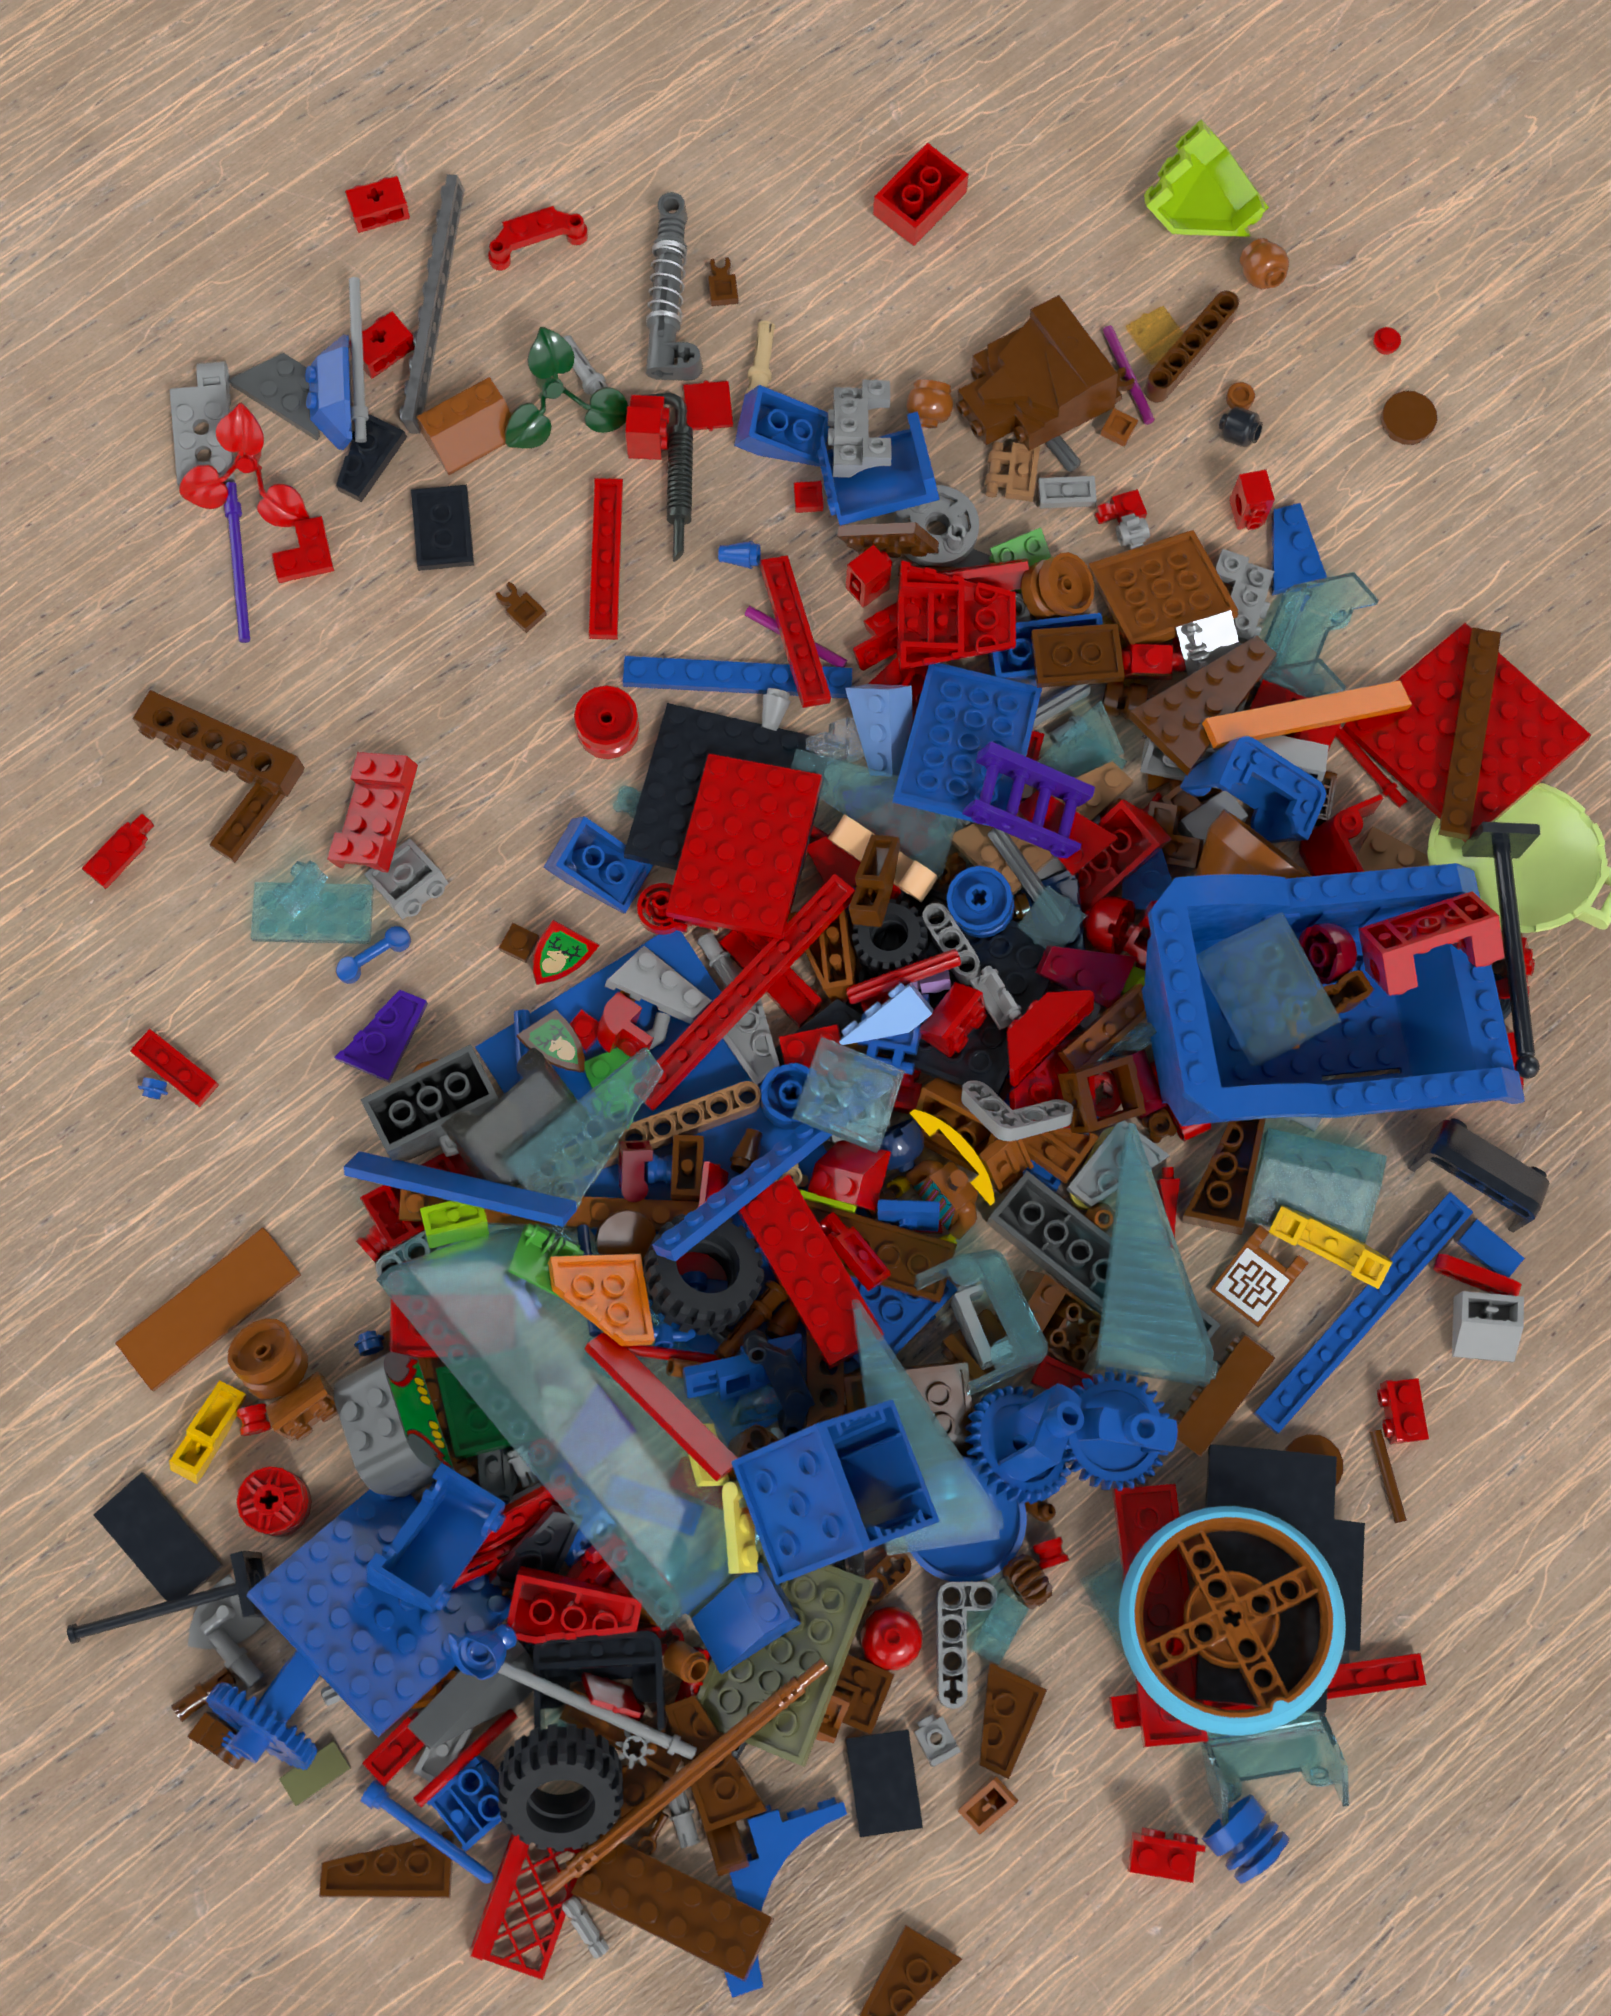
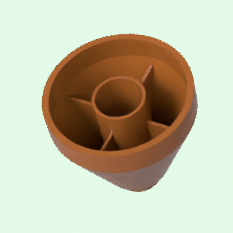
M1226 809L1222 810L1208 828L1196 876L1245 874L1285 877V879L1312 877L1270 841Z

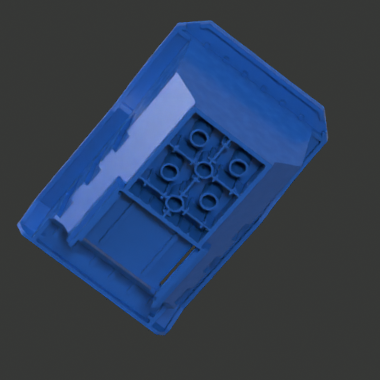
M1453 863L1290 879L1277 876L1245 874L1175 877L1148 913L1151 937L1147 941L1145 986L1142 988L1162 1103H1168L1181 1126L1284 1117L1341 1118L1488 1101H1502L1509 1104L1525 1102L1520 1075L1518 1071H1515L1492 965L1475 967L1461 949L1457 950L1452 944H1444L1432 948L1427 953L1414 954L1418 987L1409 989L1403 994L1391 996L1365 971L1358 928L1471 891L1480 898L1474 870ZM1315 924H1336L1346 929L1354 939L1357 959L1352 972L1363 971L1373 987V991L1354 1009L1345 1013H1339L1323 1026L1312 1027L1301 1010V1014L1296 1021L1300 1048L1292 1049L1289 1030L1279 1020L1280 1011L1285 1005L1286 1012L1293 1016L1292 1007L1294 1004L1301 1008L1316 991L1326 985H1330H1316L1309 981L1302 972L1300 966L1305 964L1303 962V955L1298 956L1297 953L1299 937L1304 929ZM1399 1069L1400 1073L1322 1080L1323 1076Z

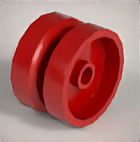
M605 685L594 687L584 693L577 702L574 718L578 739L585 751L602 759L619 758L631 751L638 740L640 727L636 703L628 693L618 687Z

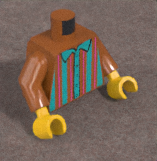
M924 1160L905 1173L906 1177L897 1176L887 1184V1188L893 1184L899 1187L900 1192L895 1195L896 1198L906 1193L910 1188V1184L914 1185L913 1189L923 1201H938L940 1203L939 1220L950 1234L944 1235L939 1239L957 1244L956 1239L960 1240L976 1223L977 1212L975 1202L978 1197L977 1190L968 1181L966 1173L961 1171L952 1161L943 1165L939 1161Z

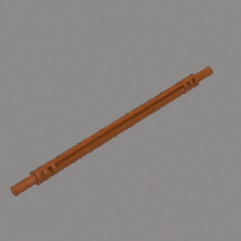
M821 1658L798 1678L792 1677L790 1681L781 1686L779 1690L775 1691L768 1699L618 1820L605 1835L601 1834L597 1841L588 1844L582 1851L567 1861V1867L543 1885L546 1894L551 1897L574 1877L578 1879L582 1876L583 1873L598 1863L611 1850L782 1710L786 1709L798 1697L806 1692L805 1688L829 1669L825 1661Z

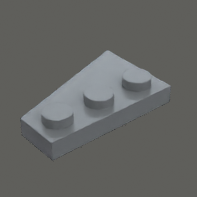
M645 946L608 978L605 987L612 990L618 988L629 993L630 998L639 1002L643 999L657 1005L658 1010L689 1024H692L712 1001Z
M760 998L723 1037V1040L743 1069L757 1086L763 1083L765 1076L773 1068L780 1066Z
M1125 1120L1118 1122L1066 1190L1087 1207L1091 1208L1167 1159L1170 1155Z

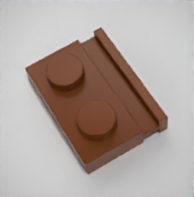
M997 1139L979 1154L993 1188L1000 1194L1023 1176L1022 1172L1027 1167L1030 1170L1034 1167L1022 1139L1015 1141Z

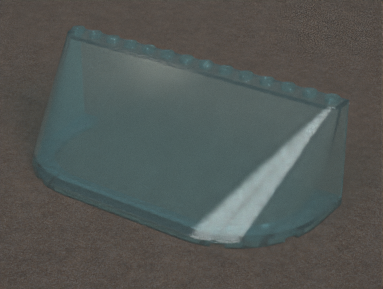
M510 1226L494 1230L387 1269L376 1279L377 1282L662 1631L680 1626L737 1575L729 1574L722 1498L723 1486H697L688 1453L584 1350L587 1343L595 1338L589 1335L586 1317L563 1299L508 1272L524 1226ZM542 1227L550 1231L549 1235L551 1232L556 1233L554 1238L556 1240L560 1236L564 1237L563 1244L566 1240L575 1245L578 1244V1236L574 1232L557 1227ZM591 1241L592 1255H599L596 1250V1243ZM648 1300L649 1307H651L653 1303L651 1300ZM650 1308L652 1326L656 1327L657 1325L667 1324L663 1321L665 1317L661 1312L656 1315ZM673 1341V1349L693 1351L686 1342ZM636 1356L703 1424H714L718 1439L727 1448L734 1436L752 1426L749 1418L733 1398L720 1400L719 1394L716 1392L687 1399L684 1390V1378L668 1376L666 1373L668 1360ZM755 1528V1543L757 1544L759 1537Z

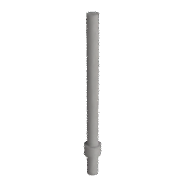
M351 277L349 278L354 399V406L351 407V419L355 423V441L363 443L367 441L366 421L369 418L368 407L365 406L360 279Z

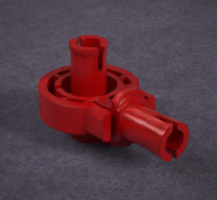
M653 884L647 887L639 896L637 902L638 918L643 927L654 934L667 935L676 930L687 933L688 927H692V925L718 931L719 927L667 917L666 909L673 887L672 884ZM643 913H646V915H647V917H648L649 920L651 919V917L653 918V919H652V923H653V924L649 923V922L645 919V917L643 916Z

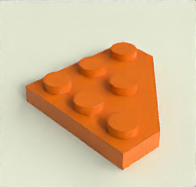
M641 1254L550 1257L548 1267L551 1287L554 1293L619 1345H652L655 1338Z

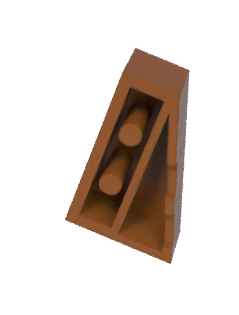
M847 908L805 951L831 1002L838 998L840 1000H847V987L859 983L855 947L852 939V921ZM799 911L789 913V915H788L789 921H790Z

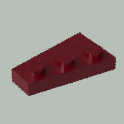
M1047 946L1035 973L1070 991L1090 990L1094 993V1002L1108 1009L1119 999L1137 957Z

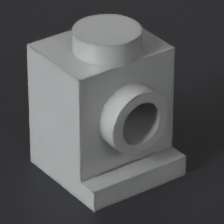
M931 1714L917 1722L919 1728L913 1732L931 1767L961 1752L943 1716L936 1719L934 1714ZM934 1732H938L942 1736V1741L939 1745H933L930 1741V1736Z

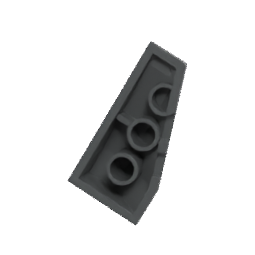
M517 1641L514 1647L507 1650L505 1661L533 1674V1661L526 1649ZM460 1671L408 1725V1728L431 1750L463 1734L466 1730L520 1705L534 1689L498 1672L490 1678L479 1680L475 1676L466 1675Z

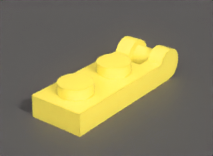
M727 1482L722 1488L729 1574L758 1572V1552L755 1543L753 1520L739 1483Z

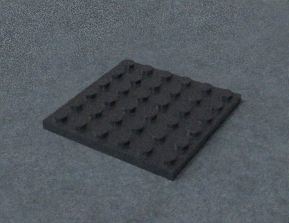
M667 703L625 847L624 858L677 870L708 754L821 774L823 781L793 895L795 897L835 741L780 728L774 731L762 727V724Z
M933 889L928 892L922 903L901 890L900 895L896 898L899 905L902 901L908 903L909 909L914 906L918 910L919 916H923L924 909L932 903H940L948 909L947 895ZM940 916L933 917L930 923L934 925L940 924L944 918ZM1013 920L1010 921L1003 931L990 937H974L962 931L979 958L981 971L987 966L997 969L998 976L1005 985L1006 991L1010 993L1015 1003L1020 1005L1022 1016L1027 1012L1028 1007L1033 1001H1039L1045 995L1051 980L1035 973L1046 947H1067V941ZM887 929L877 936L874 945L884 951H893L900 948L906 942L908 935L899 929ZM929 936V950L926 951V959L940 954ZM949 940L945 943L944 946L947 948H955L956 946H958L959 942L956 940ZM966 963L960 967V970L970 972L975 966ZM867 967L862 968L858 981L861 983L879 975L876 973L872 976L868 973ZM949 969L951 987L955 982L961 984ZM950 989L939 993H924L929 994L930 1006L933 1008V1011ZM847 999L846 1004L865 1014L861 1002L851 1004L849 999ZM985 1007L986 1018L978 1029L973 1028L967 1035L968 1041L959 1053L955 1051L949 1058L920 1036L917 1055L905 1053L904 1061L914 1063L915 1070L961 1088L968 1081L983 1082L999 1096L1009 1075L1008 1027L999 1030ZM878 1049V1052L893 1059L894 1051Z

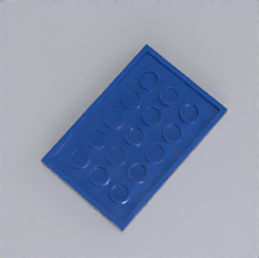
M942 663L930 664L892 803L974 822L970 817L963 815L962 812L975 799L979 800L987 769L985 766L976 763L978 752L988 743L993 742L1026 757L1042 688ZM998 773L990 805L1006 811L1013 784L1011 777Z

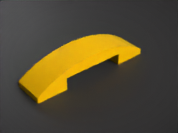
M914 1109L911 1111L910 1115L930 1137L938 1130L947 1137L979 1174L970 1183L990 1206L994 1204V1192L988 1173L969 1143L940 1119Z
M1284 1205L1281 1206L1269 1229L1270 1234L1294 1246L1298 1244L1347 1269L1352 1272V1276L1377 1289L1380 1288L1393 1263L1390 1259L1351 1235L1319 1219Z

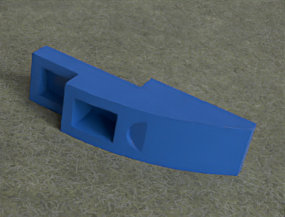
M800 1333L767 1340L768 1343L783 1350L791 1348L797 1363L802 1360V1337ZM740 1346L741 1355L683 1368L684 1390L687 1399L718 1392L720 1400H725L754 1391L771 1382L763 1365L750 1362L743 1346Z

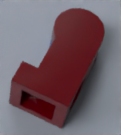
M649 1140L619 1141L618 1182L622 1195L629 1202H639L648 1193V1185L644 1178V1162L653 1161V1149Z

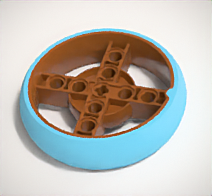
M1237 1506L1204 1508L1180 1516L1166 1524L1143 1545L1134 1558L1125 1577L1119 1603L1121 1641L1126 1658L1139 1683L1148 1695L1169 1714L1186 1724L1211 1733L1223 1735L1258 1734L1273 1730L1296 1719L1308 1710L1329 1686L1338 1668L1344 1647L1346 1626L1343 1599L1335 1576L1323 1555L1308 1538L1292 1525L1273 1515L1251 1508ZM1237 1531L1261 1537L1285 1551L1300 1568L1266 1585L1249 1574L1239 1571H1225L1206 1533ZM1177 1548L1196 1584L1185 1603L1183 1613L1184 1625L1147 1643L1143 1624L1146 1592L1156 1569ZM1196 1553L1206 1554L1210 1559V1565L1204 1569L1198 1568L1193 1563V1555ZM1211 1582L1221 1583L1225 1588V1595L1220 1598H1214L1208 1592V1584ZM1284 1583L1293 1584L1297 1589V1597L1294 1599L1283 1597L1280 1591L1281 1585ZM1316 1596L1321 1621L1318 1648L1308 1671L1294 1688L1287 1692L1268 1655L1279 1634V1613ZM1255 1597L1266 1599L1269 1610L1266 1613L1256 1612L1252 1608V1599ZM1229 1611L1231 1615L1237 1614L1240 1619L1236 1622L1237 1627H1233L1231 1623L1227 1625L1224 1623L1223 1619L1227 1617L1225 1612ZM1198 1625L1209 1627L1212 1638L1206 1642L1199 1641L1194 1634L1195 1627ZM1170 1639H1177L1183 1645V1653L1178 1656L1168 1654L1165 1648L1166 1642ZM1247 1640L1254 1644L1256 1651L1253 1657L1248 1658L1240 1654L1238 1644L1241 1641ZM1199 1653L1204 1659L1217 1666L1239 1668L1258 1707L1244 1710H1227L1205 1705L1181 1692L1165 1677L1162 1671ZM1264 1670L1270 1675L1271 1684L1269 1687L1262 1688L1257 1686L1254 1682V1673L1256 1671Z

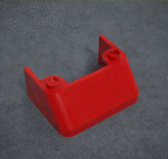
M1382 794L1340 811L1312 830L1308 840L1300 842L1299 853L1311 876L1365 872L1348 840L1360 834L1363 829V818L1372 815L1384 799Z

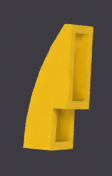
M219 1380L186 1429L185 1438L169 1460L171 1471L195 1484L199 1483L237 1417L236 1411L241 1409L246 1393Z

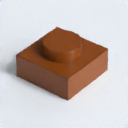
M1114 408L1104 424L1100 435L1125 447L1139 420Z

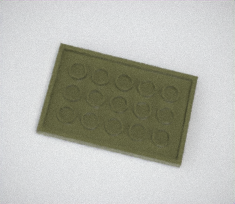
M758 1539L756 1544L758 1552L757 1565L762 1563L769 1567L760 1539ZM831 1565L781 1583L780 1585L801 1624L723 1674L719 1673L714 1661L711 1660L708 1673L697 1696L718 1731L725 1734L768 1699L775 1691L779 1690L781 1686L790 1681L792 1677L798 1678L822 1658L829 1669L805 1688L806 1692L798 1697L797 1700L745 1741L747 1744L803 1767L806 1766L874 1585V1582Z

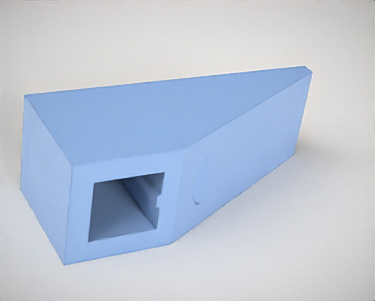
M911 982L906 986L900 983L888 993L890 999L883 1005L876 1002L864 1012L867 1017L859 1024L855 1020L848 1024L841 1031L844 1036L841 1037L839 1043L847 1045L909 1033L933 1014V1008Z

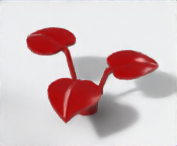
M240 402L219 421L216 427V438L220 445L229 452H238L235 462L221 477H219L217 470L211 465H198L190 469L180 483V495L201 508H219L226 502L228 497V488L222 482L226 481L236 469L243 473L255 471L259 493L263 497L257 505L260 516L266 522L277 527H294V522L309 519L310 517L301 495L287 484H274L269 487L267 493L264 490L261 474L262 466L259 465L262 456L261 450L264 445V434L255 416Z

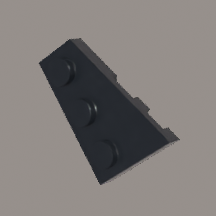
M552 1505L488 1576L489 1583L514 1589L520 1566L559 1574L583 1521L582 1512Z

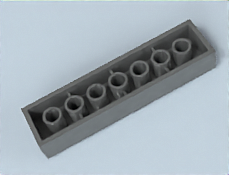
M1026 1171L987 1221L990 1227L1177 1377L1185 1372L1221 1325L1028 1171Z

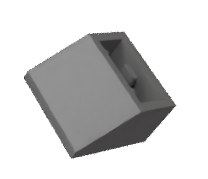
M1462 1291L1453 1297L1452 1357L1514 1362L1524 1327V1297Z

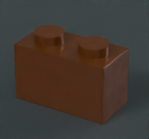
M673 1135L671 1199L673 1201L699 1202L704 1165V1136Z

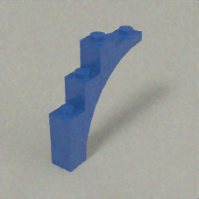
M832 1797L817 1802L818 1809L806 1813L805 1807L787 1812L788 1819L783 1821L778 1808L772 1810L770 1805H766L767 1811L748 1818L759 1857L753 1859L751 1853L746 1854L749 1866L730 1873L737 1900L762 1912L771 1883L784 1861L804 1839L822 1826L847 1815L843 1800L836 1802V1798ZM758 1955L745 1982L725 1972L732 1998L763 1987Z

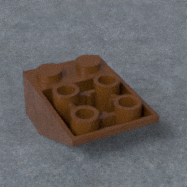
M1027 1270L997 1320L998 1323L1044 1354L1080 1371L1084 1369L1110 1325L1109 1321L1047 1274Z

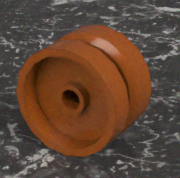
M1066 552L1032 564L1022 577L1021 591L1029 612L1037 620L1083 613L1090 607L1094 598V583L1086 563L1079 556Z
M265 1318L252 1322L236 1335L228 1349L227 1362L232 1371L242 1380L249 1392L259 1399H274L284 1396L301 1382L308 1369V1355L304 1347L294 1337L287 1325L278 1319Z

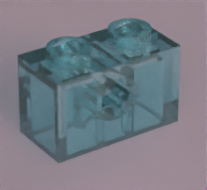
M999 1593L994 1607L989 1610L968 1650L988 1662L999 1665L1029 1608L1009 1596Z

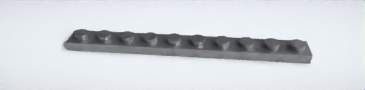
M447 174L446 183L441 188L442 204L441 209H438L436 214L438 226L436 233L432 236L433 253L432 258H429L427 263L428 280L423 284L424 301L423 306H420L418 311L420 323L418 331L414 333L415 350L414 355H411L409 359L410 377L404 386L405 404L400 408V420L404 423L408 432L413 434H420L421 432L417 416L424 413L465 192L458 175Z

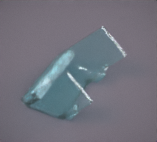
M1355 572L1296 584L1285 591L1264 640L1277 655L1272 665L1261 678L1262 680H1267L1305 697L1345 691L1346 686L1319 656L1329 631L1347 626L1354 609L1374 606L1379 602L1377 597Z
M987 1249L962 1254L916 1275L915 1287L917 1290L948 1276L960 1286H970L981 1281L1004 1327L1007 1337L997 1341L990 1353L991 1361L996 1370L969 1382L966 1388L968 1396L1037 1365L1046 1357L1048 1351L1047 1341L1004 1255L998 1250Z
M1304 1712L1283 1726L1258 1734L1223 1735L1207 1731L1208 1742H1200L1210 1794L1222 1827L1229 1822L1228 1803L1236 1801L1242 1795L1241 1782L1301 1772L1305 1781L1313 1786L1334 1785L1342 1806H1349L1348 1764L1325 1713L1314 1714Z

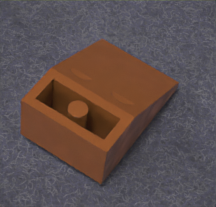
M316 1371L299 1383L293 1390L265 1407L274 1432L291 1441L295 1438L297 1441L305 1438L313 1431L311 1427L320 1420L326 1422L338 1414L333 1389L319 1371Z

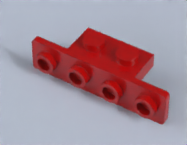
M897 602L863 621L866 630L873 637L853 648L858 667L862 671L897 652Z

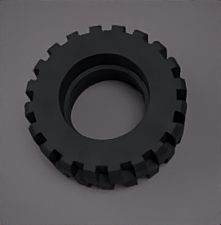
M680 1214L674 1217L672 1222H666L661 1227L642 1262L648 1300L652 1299L653 1301L650 1308L656 1315L661 1312L665 1316L663 1321L669 1326L672 1323L679 1325V1331L688 1333L690 1329H694L696 1335H706L709 1329H711L712 1333L716 1334L722 1332L726 1326L731 1328L738 1323L758 1296L761 1289L760 1284L764 1279V1270L760 1268L764 1263L763 1257L760 1252H755L758 1247L753 1237L749 1239L746 1236L748 1230L742 1225L737 1227L732 1223L734 1219L729 1218L686 1252L703 1253L715 1259L725 1271L728 1281L727 1289L718 1293H704L693 1289L680 1276L676 1261L656 1255L652 1246L653 1243L661 1238L665 1231L672 1229L684 1220L685 1214Z
M558 1723L549 1724L548 1728L542 1730L538 1727L531 1730L529 1736H521L514 1742V1746L509 1747L504 1754V1760L499 1768L498 1807L500 1808L501 1819L507 1825V1829L514 1836L519 1835V1839L528 1845L534 1843L536 1848L546 1850L547 1847L554 1848L555 1851H564V1848L572 1847L573 1850L579 1849L586 1842L592 1844L600 1838V1834L605 1835L613 1827V1823L618 1820L621 1814V1807L623 1806L621 1760L618 1759L616 1749L611 1744L609 1745V1741L600 1734L595 1736L592 1729L587 1727L579 1729L576 1724L568 1723L564 1727H558ZM556 1780L574 1781L584 1786L568 1794H550L538 1789L539 1786Z

